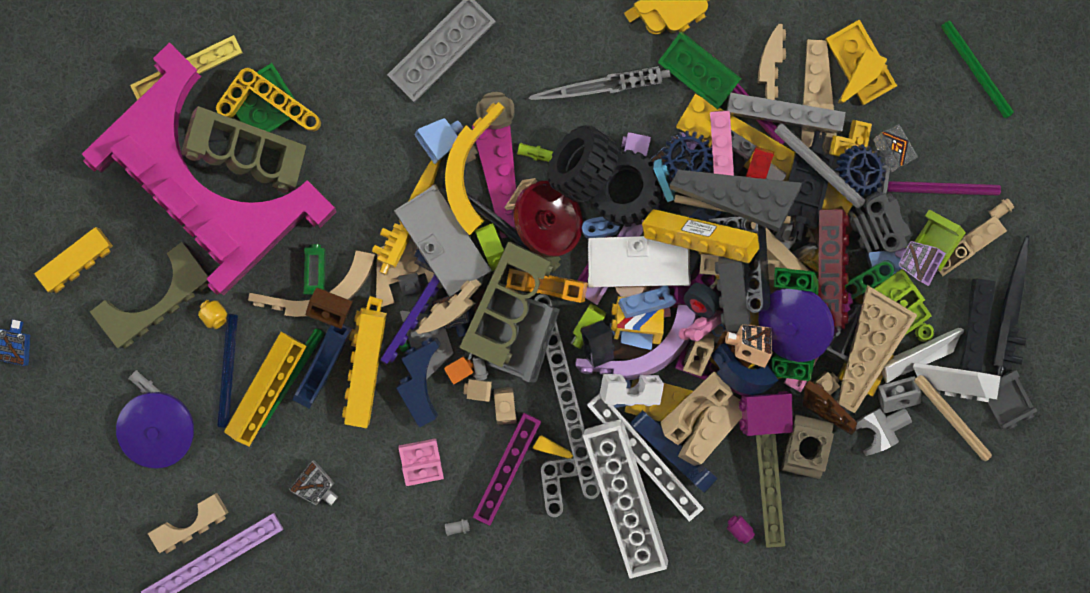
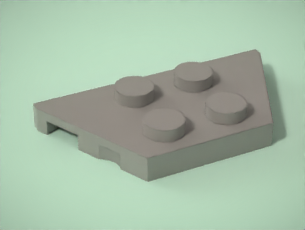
M400 311L403 322L410 312ZM419 313L416 318L418 320L417 325L413 330L409 329L407 332L411 347L414 346L416 349L422 346L421 342L429 337L432 340L437 337L441 343L430 359L427 369L428 379L453 354V350L444 327L421 334L416 332L420 327L418 325L424 317L430 316Z

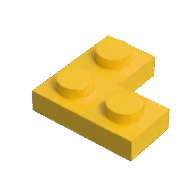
M852 120L849 138L833 135L829 154L840 156V154L845 153V149H851V146L854 145L859 146L862 144L867 147L872 124Z

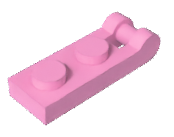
M716 310L712 317L698 318L688 328H681L679 331L680 339L699 341L722 323L721 313H724V311Z

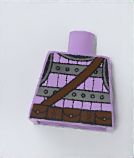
M913 241L909 243L907 248L904 247L895 251V256L901 258L899 266L927 286L930 285L946 254L936 247Z

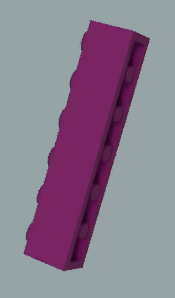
M525 412L523 413L473 518L489 526L491 525L541 420Z

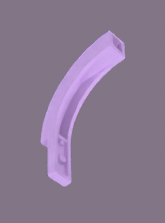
M678 305L672 329L663 342L651 352L632 360L609 361L595 368L592 367L587 359H577L576 367L584 374H592V371L600 372L602 375L611 374V372L613 374H622L625 380L639 379L640 375L654 374L675 360L687 346L690 339H680L679 331L681 328H688L698 319V315L690 310L687 305Z

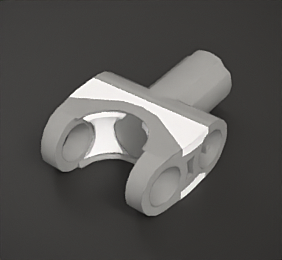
M880 407L855 421L857 423L856 430L867 427L873 429L876 433L872 446L863 451L865 456L884 451L899 442L894 432L912 423L911 417L905 408L885 416Z

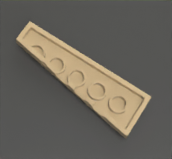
M808 39L803 105L834 110L827 41ZM801 128V141L808 148L812 146L814 131H821L820 135H822V132H825L827 135L823 149L827 155H830L832 136H837L836 133Z

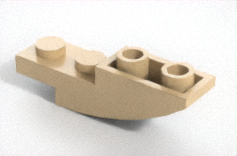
M778 24L772 32L760 60L758 84H765V99L775 100V98H778V86H775V79H778V67H775V65H781L783 60L786 59V48H783V41L786 40V29H783V24Z
M994 215L961 239L942 270L939 271L942 276L1007 231L997 216Z
M477 279L470 282L466 281L460 289L462 291L458 296L455 294L448 302L437 303L430 310L432 312L431 315L424 317L418 325L420 327L416 332L418 334L430 332L461 317L475 304L470 297L482 284Z

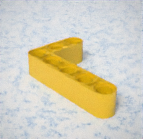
M244 68L239 72L216 105L218 114L232 118L251 91H253L308 131H317L321 126L320 118L250 68ZM247 73L253 74L251 82L244 81V76ZM268 84V92L260 93V86ZM235 89L242 90V95L239 98L233 97ZM283 95L285 98L284 103L277 105L275 102L276 97ZM225 104H229L231 107L230 112L227 114L222 113V107ZM295 106L300 107V113L297 116L291 114V109ZM310 117L316 119V124L313 127H308L306 124Z

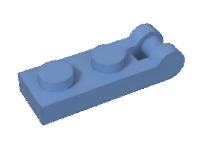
M661 286L655 290L621 298L618 304L627 319L671 307L676 303L674 296L670 295L668 286Z

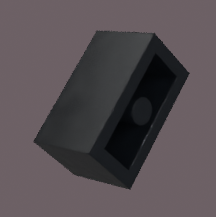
M600 320L581 328L585 358L593 368L614 360L613 351H615V346L612 342L613 331L610 326H606Z

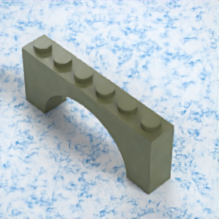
M181 242L166 253L172 264L173 277L167 294L158 304L142 312L129 313L116 308L109 300H104L90 311L117 349L122 347L126 349L134 343L133 339L139 336L141 338L149 332L148 328L151 325L157 326L165 320L164 315L168 312L173 314L180 308V303L183 301L189 302L195 297L194 293L197 290L203 291L208 287L209 281L207 278L210 275L185 242Z

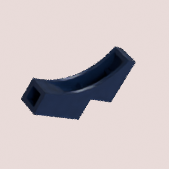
M343 325L342 329L330 326L313 363L293 397L295 402L310 409L325 386L331 370L337 363L352 328Z
M431 337L421 342L422 346L416 349L414 346L407 349L402 357V361L412 377L410 378L408 375L399 380L400 384L397 386V390L419 428L435 420L438 416L431 403L426 381L430 359L441 344L437 337L433 340Z

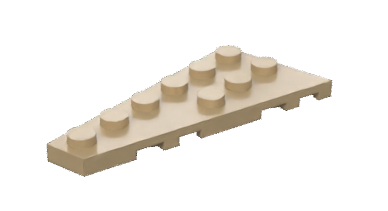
M868 285L837 400L841 406L853 413L856 412L917 317L916 313Z

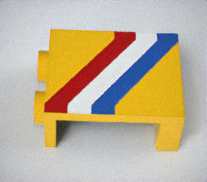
M618 296L616 304L612 305V315H615V320L612 319L611 329L614 331V339H618L620 331L653 334L652 343L660 344L663 336L664 309L626 319L618 304L619 299L625 297Z

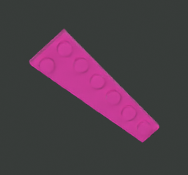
M510 125L501 129L488 128L479 136L476 144L494 212L516 229L514 210H506L504 208L516 190ZM500 231L501 238H508Z

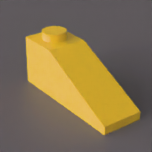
M868 49L863 51L838 103H844L879 75L883 76L888 66L885 64L887 59Z

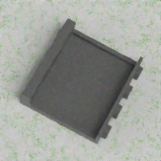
M497 288L488 308L510 318H518L523 314L524 310L520 299ZM527 298L529 305L528 313L523 320L515 323L518 331L513 343L508 346L511 348L509 353L512 354L508 365L504 363L503 367H499L485 359L484 361L486 365L523 378L522 380L536 382L560 309ZM487 313L484 314L476 331L501 343L509 341L512 337V329L509 324ZM468 352V360H473L472 357L475 355Z

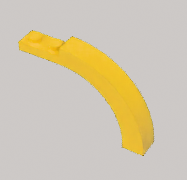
M499 102L491 104L486 110L488 114L483 119L480 117L473 124L475 128L473 130L467 125L463 128L456 138L447 160L445 184L448 201L457 221L469 235H472L484 220L472 207L464 185L465 162L475 141L506 109Z

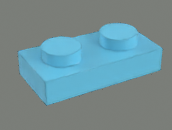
M662 159L655 160L654 172L667 202L675 199L676 191L670 189L672 181L669 178V168L663 165Z

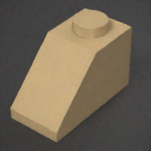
M469 379L468 383L464 384V394H467V399L489 402L492 381Z

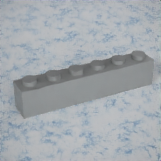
M730 93L727 111L730 110V115L834 133H841L843 131L846 113Z

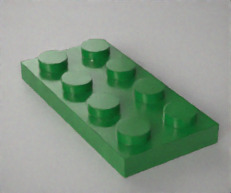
M682 31L658 61L661 66L666 70L669 69L670 73L717 110L742 79Z

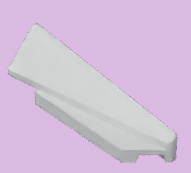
M954 329L894 356V359L889 360L881 371L885 383L892 381L899 375L913 371V363L928 364L953 353L964 329Z

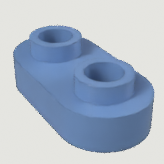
M603 217L588 219L582 225L583 235L588 239L613 236L620 230V226L614 225L613 222H608ZM608 225H613V226H614V228H612V229H609V228H607V227H608ZM591 228L595 229V231L592 233L589 232V229Z

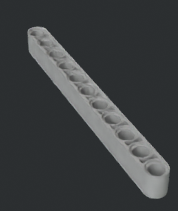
M541 294L535 298L536 301L544 299L548 302V305L552 306L551 300L547 295ZM556 322L551 336L556 337L558 342L554 346L548 344L546 354L584 497L591 500L598 497L600 487L583 438L585 429ZM554 355L562 357L563 360L560 364L552 362L551 359ZM564 373L567 375V381L559 383L556 379L557 375ZM564 392L572 394V399L569 402L562 400L561 395ZM573 410L577 413V418L572 421L568 420L566 413ZM579 429L582 432V437L573 439L571 436L572 430ZM578 448L586 449L587 455L584 458L577 457L576 450ZM585 466L590 467L592 470V474L589 477H584L581 474V469ZM587 486H595L597 493L594 496L587 495L585 490Z

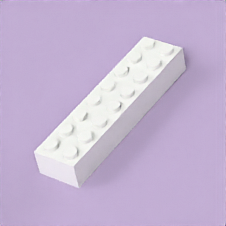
M620 419L585 429L583 438L629 578L667 569L668 559L623 420Z

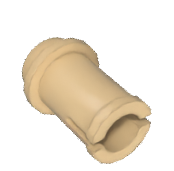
M1008 198L1001 200L1002 203L988 211L991 217L996 215L998 219L1007 212L1011 213L1014 208Z

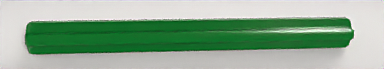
M945 22L941 28L1003 117H1010L1014 113L1010 105L952 22Z
M316 328L305 345L307 347L261 428L266 426L324 336L322 330Z

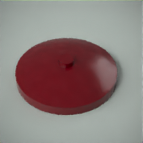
M546 180L527 186L516 200L514 207L515 227L519 237L531 251L543 257L553 258L570 252L577 245L581 237L583 225L582 213L578 202L570 200L553 189L549 181Z

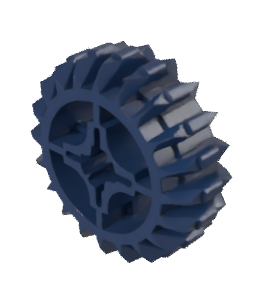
M689 131L685 132V137H682V133L678 132L679 139L671 136L673 144L669 141L666 142V145L670 148H663L662 151L668 155H663L661 158L662 160H668L663 165L670 167L668 169L670 174L674 172L672 179L678 171L674 166L676 164H685L690 171L703 172L704 170L706 173L710 172V169L706 166H713V162L708 160L713 159V154H708L712 151V147L706 148L710 143L709 140H705L702 143L703 135H700L697 139V132L695 131L692 137L689 136ZM686 142L695 143L698 146H700L701 149L690 150L687 147ZM681 145V154L672 159L673 151L677 146ZM684 149L687 150L689 155H693L691 157V166L687 159H683L685 157L684 154H686ZM701 155H704L703 163L695 170L694 161L700 158Z
M861 144L859 146H851V149L847 148L844 151L845 153L840 154L841 160L836 162L840 167L836 168L835 171L839 172V176L845 183L853 188L861 197L863 195L869 196L871 193L876 192L877 188L883 186L881 182L886 178L882 174H885L887 171L883 170L882 166H885L886 163H881L880 161L883 156H876L878 150H872L870 146L865 147ZM856 156L853 167H850L852 159ZM872 174L869 183L866 185L868 176Z

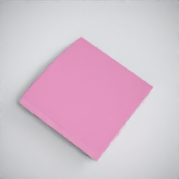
M436 438L399 445L406 486L444 479Z

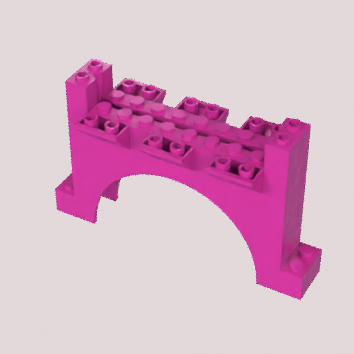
M169 42L153 58L156 62L154 66L162 77L82 153L85 157L83 162L94 172L99 170L101 173L114 161L118 162L131 177L153 196L152 198L181 226L185 224L183 228L192 237L196 235L197 237L194 240L220 264L207 278L210 282L207 286L215 294L221 293L225 295L304 217L313 227L317 225L321 228L336 213V209L308 180L299 188L283 197L255 203L239 202L221 197L200 184L189 171L181 154L178 127L184 101L201 76L197 73L198 70Z

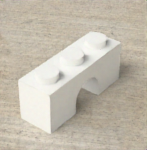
M603 374L600 396L604 403L608 405H660L664 383L658 375H640L636 386L626 388L627 382L622 374Z

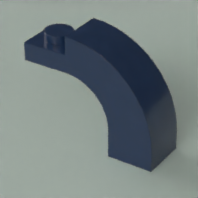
M726 343L720 345L711 354L720 368L716 374L729 387L738 392L750 395L760 394L769 390L778 381L768 365L765 368L749 369L743 366L733 355Z

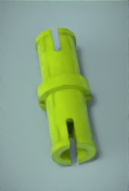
M520 143L517 155L534 158L533 160L549 162L552 159L553 151L542 149L538 145L534 147Z

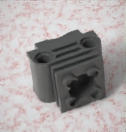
M877 188L876 192L871 193L869 196L863 195L862 197L865 199V203L862 205L865 214L860 208H855L858 217L852 210L848 212L850 215V225L853 227L854 232L857 231V235H855L857 243L861 249L865 248L868 253L872 252L869 243H871L875 250L879 249L876 240L888 252H895L908 246L905 237L910 235L911 231L901 217L897 199L891 193L882 194L881 189ZM877 202L874 207H871L872 203Z

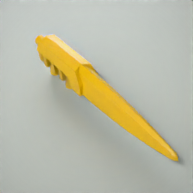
M432 160L430 161L409 201L433 185L440 161L436 164ZM400 220V225L395 223L392 231L385 228L381 230L380 235L389 238L385 242L384 249L376 245L372 249L373 253L380 255L377 258L378 262L382 264L379 272L384 275L387 274L390 267L396 268L411 238Z

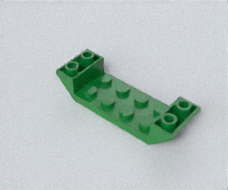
M775 267L774 287H778V289L788 288L812 291L818 295L819 283L815 272ZM775 353L772 358V372L776 377L810 381L815 359L807 362H795Z

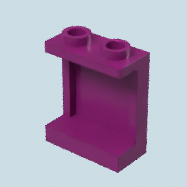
M780 391L778 394L741 395L739 409L742 412V419H740L739 425L740 430L744 434L753 436L793 432L791 393Z

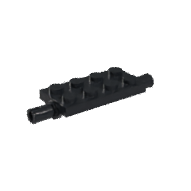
M814 131L812 146L809 149L832 169L834 156L827 155L823 149L827 134L822 132V135H820L821 131ZM795 152L788 181L802 183V188L787 216H791L790 223L793 224L789 240L793 241L795 239V242H801L804 227L814 230L818 228L819 210H822L828 181Z

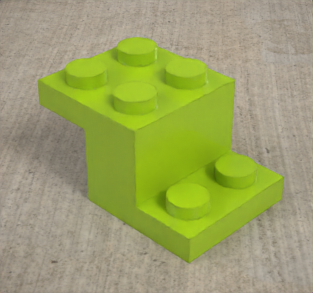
M900 269L889 279L874 288L917 314L906 334L932 317L923 304L925 299L904 269Z

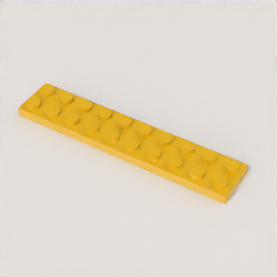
M695 94L676 128L683 132L689 131L691 137L694 131L697 132V139L700 135H703L702 143L705 140H709L710 143L707 146L710 147L712 145L710 112L724 110L721 108L717 110L705 99ZM730 115L731 130L755 146L773 151L774 156L771 163L786 173L783 181H788L795 152ZM753 154L743 166L747 170L749 169ZM828 182L822 210H833L842 206L847 215L853 204Z

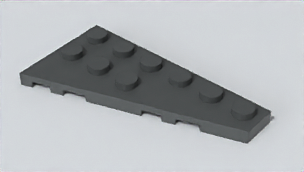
M678 170L670 184L671 190L777 232L780 231L802 188V183L686 170Z

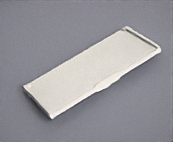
M644 236L589 238L588 240L589 288L690 286L691 284L690 249L646 239Z

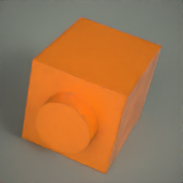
M463 356L444 369L454 385L474 373L472 370L474 364Z

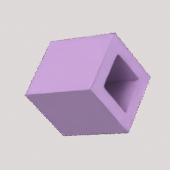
M628 132L627 137L623 136L621 148H624V153H626V150H633L635 154L640 152L646 157L651 137Z

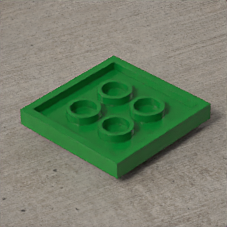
M273 63L257 72L295 99ZM251 75L244 81L251 82L253 79V75ZM268 84L260 86V93L268 92ZM235 89L233 97L239 98L242 95V90ZM251 91L236 112L241 122L270 133L291 120L290 117L253 91ZM279 95L276 97L275 102L277 105L284 103V96ZM298 106L291 109L293 116H297L300 113V107Z

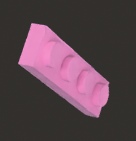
M730 110L710 112L714 174L734 176Z

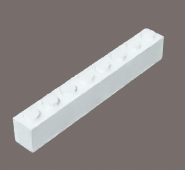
M600 393L587 404L603 424L620 419L623 420L636 462L689 522L704 509L613 405L604 403Z

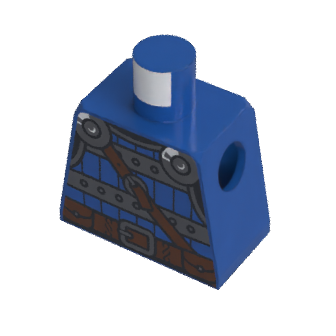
M12 319L10 330L0 329V361L28 366L30 335L21 333L23 321Z

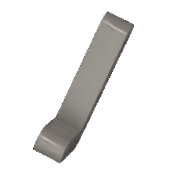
M574 458L549 460L541 466L545 507L547 514L551 517H558L563 512L559 478L578 475ZM566 462L573 463L574 469L572 472L564 471L563 465ZM546 465H553L555 472L551 475L544 472ZM582 468L581 474H592V470ZM555 484L558 490L556 493L550 494L546 490L547 486ZM550 504H559L560 510L552 513L549 510Z

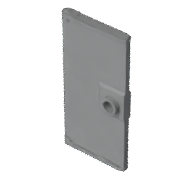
M436 184L394 210L449 297L459 292L461 286L466 281L478 280L492 271L466 231L457 221L452 209L438 190Z

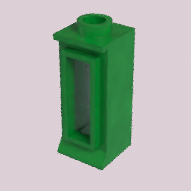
M309 244V248H304L303 294H313L316 287L325 290L326 249L321 248L319 244Z

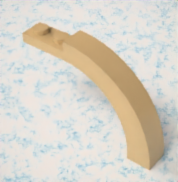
M356 251L348 274L330 293L348 300L351 299L367 280L374 265L376 255ZM249 293L248 301H253L254 306L264 307V304L272 305L271 309L283 311V307H285V315L294 317H307L305 314L310 301H290Z

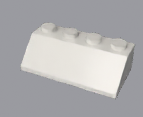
M913 363L917 377L919 375L924 376L939 394L941 391H945L944 395L956 397V394L959 393L961 394L960 398L972 399L973 396H977L978 401L989 402V398L997 399L1001 376Z

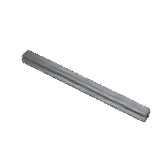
M780 124L775 129V133L856 208H860L865 203L864 198L845 183L838 174L787 127Z

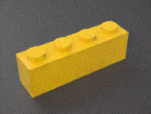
M95 227L34 274L48 292L57 293L65 287V282L78 278L80 276L79 272L85 268L87 270L95 264L94 260L99 256L103 258L108 255L113 245L100 228Z

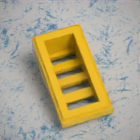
M542 434L533 446L535 450L571 459L573 456L571 451Z

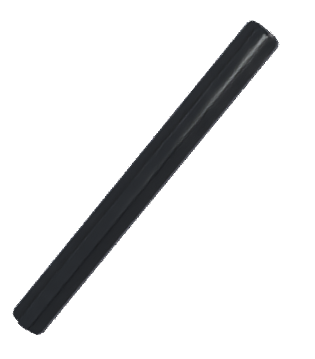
M444 181L442 187L446 190V184ZM467 193L472 207L479 216L490 224L493 223L495 228L516 244L530 250L523 243L516 229Z

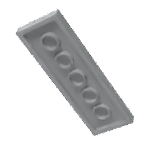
M462 0L387 76L415 103L496 21L475 0Z

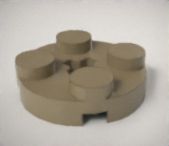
M491 92L484 95L483 99L476 106L477 118L481 117L482 119L488 114L486 110L493 103L497 104L499 102L506 108L488 127L490 129L508 127L511 125L515 115L513 101L501 92Z

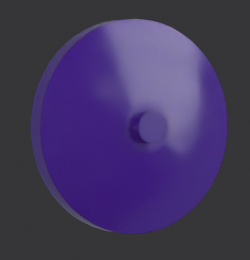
M779 288L770 294L769 309L765 312H759V326L771 328L772 350L785 359L795 362L814 360L827 350L833 340L834 321L832 314L825 302L812 291Z
M147 392L130 400L122 409L117 420L116 435L122 451L133 462L148 468H164L175 464L187 453L194 438V423L189 410L179 399L162 392Z

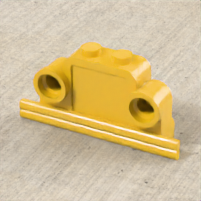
M639 0L624 15L630 23L640 17L651 34H660L665 28L670 33L685 32L690 28V23L693 21L698 23L706 17L707 2L710 0Z

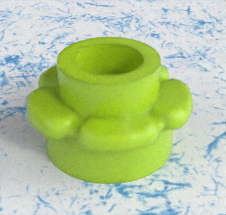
M922 323L915 330V335L920 341L926 342L933 338L934 329L930 324Z

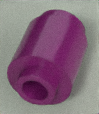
M735 515L727 522V529L739 542L746 544L754 537L753 528L741 515L738 517Z

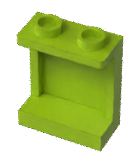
M929 210L925 215L928 222L914 242L936 247L946 253L937 269L941 271L966 232L958 224Z

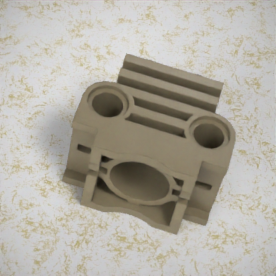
M793 414V432L788 433L780 470L820 479L823 471L825 472L833 441V423ZM813 437L817 444L816 451L812 456L803 457L800 454L799 445L804 438Z

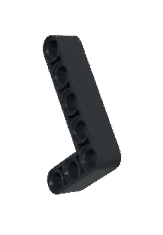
M742 217L710 219L708 222L732 228L734 222H736L738 225L737 229L757 233L759 250L749 263L744 262L746 305L749 311L754 313L767 311L770 307L766 227L756 223L755 229H752V221ZM755 260L758 261L757 269L754 267ZM756 279L760 283L758 288L755 286ZM757 299L761 302L760 308L756 306Z

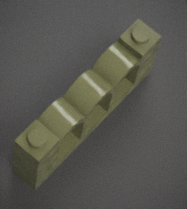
M197 106L192 112L181 154L194 161L202 158L210 165H220L225 162L230 171L235 174L242 175L251 171L252 176L257 181L266 184L273 182L272 187L277 188L278 191L290 193L296 188L306 145ZM212 127L230 133L227 149L223 156L215 155L209 149L208 141ZM238 137L256 143L250 165H243L235 159L234 149ZM263 146L281 152L275 174L264 172L260 166Z
M509 241L460 348L499 367H503L504 363L508 365L512 354L509 353L511 348L508 346L516 339L518 332L515 323L520 322L527 315L529 309L527 298L532 297L538 291L540 279L543 280L545 276L549 277L553 268L550 265L552 261ZM507 264L513 265L533 276L535 287L532 292L527 294L519 293L499 283ZM496 288L521 300L524 307L521 316L510 318L488 308ZM485 313L510 325L512 337L509 341L497 342L476 332Z

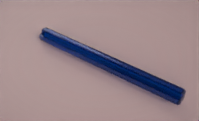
M228 314L226 321L217 425L220 428H226L229 424L238 315Z

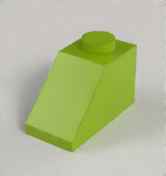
M492 223L475 230L488 264L491 270L494 271L504 253V249Z

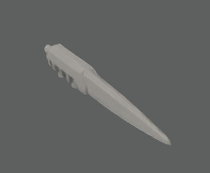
M659 66L609 74L606 78L575 83L534 94L529 99L565 98L607 91L615 93L632 88L661 84L662 78L670 77L669 69L660 71Z

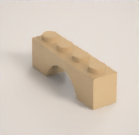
M713 372L660 422L664 435L675 444L679 445L692 433L694 421L705 408L712 405L720 407L733 395L730 387L721 380L716 372Z
M216 493L198 503V516L190 527L177 528L167 522L149 532L148 535L158 552L165 551L167 554L176 548V543L181 541L184 544L191 540L193 533L198 531L201 534L208 530L210 523L215 522V524H218L225 520L226 517L224 515L229 512Z

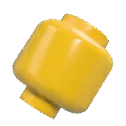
M207 300L200 305L201 309L198 316L207 328L218 329L225 324L227 312L218 301Z

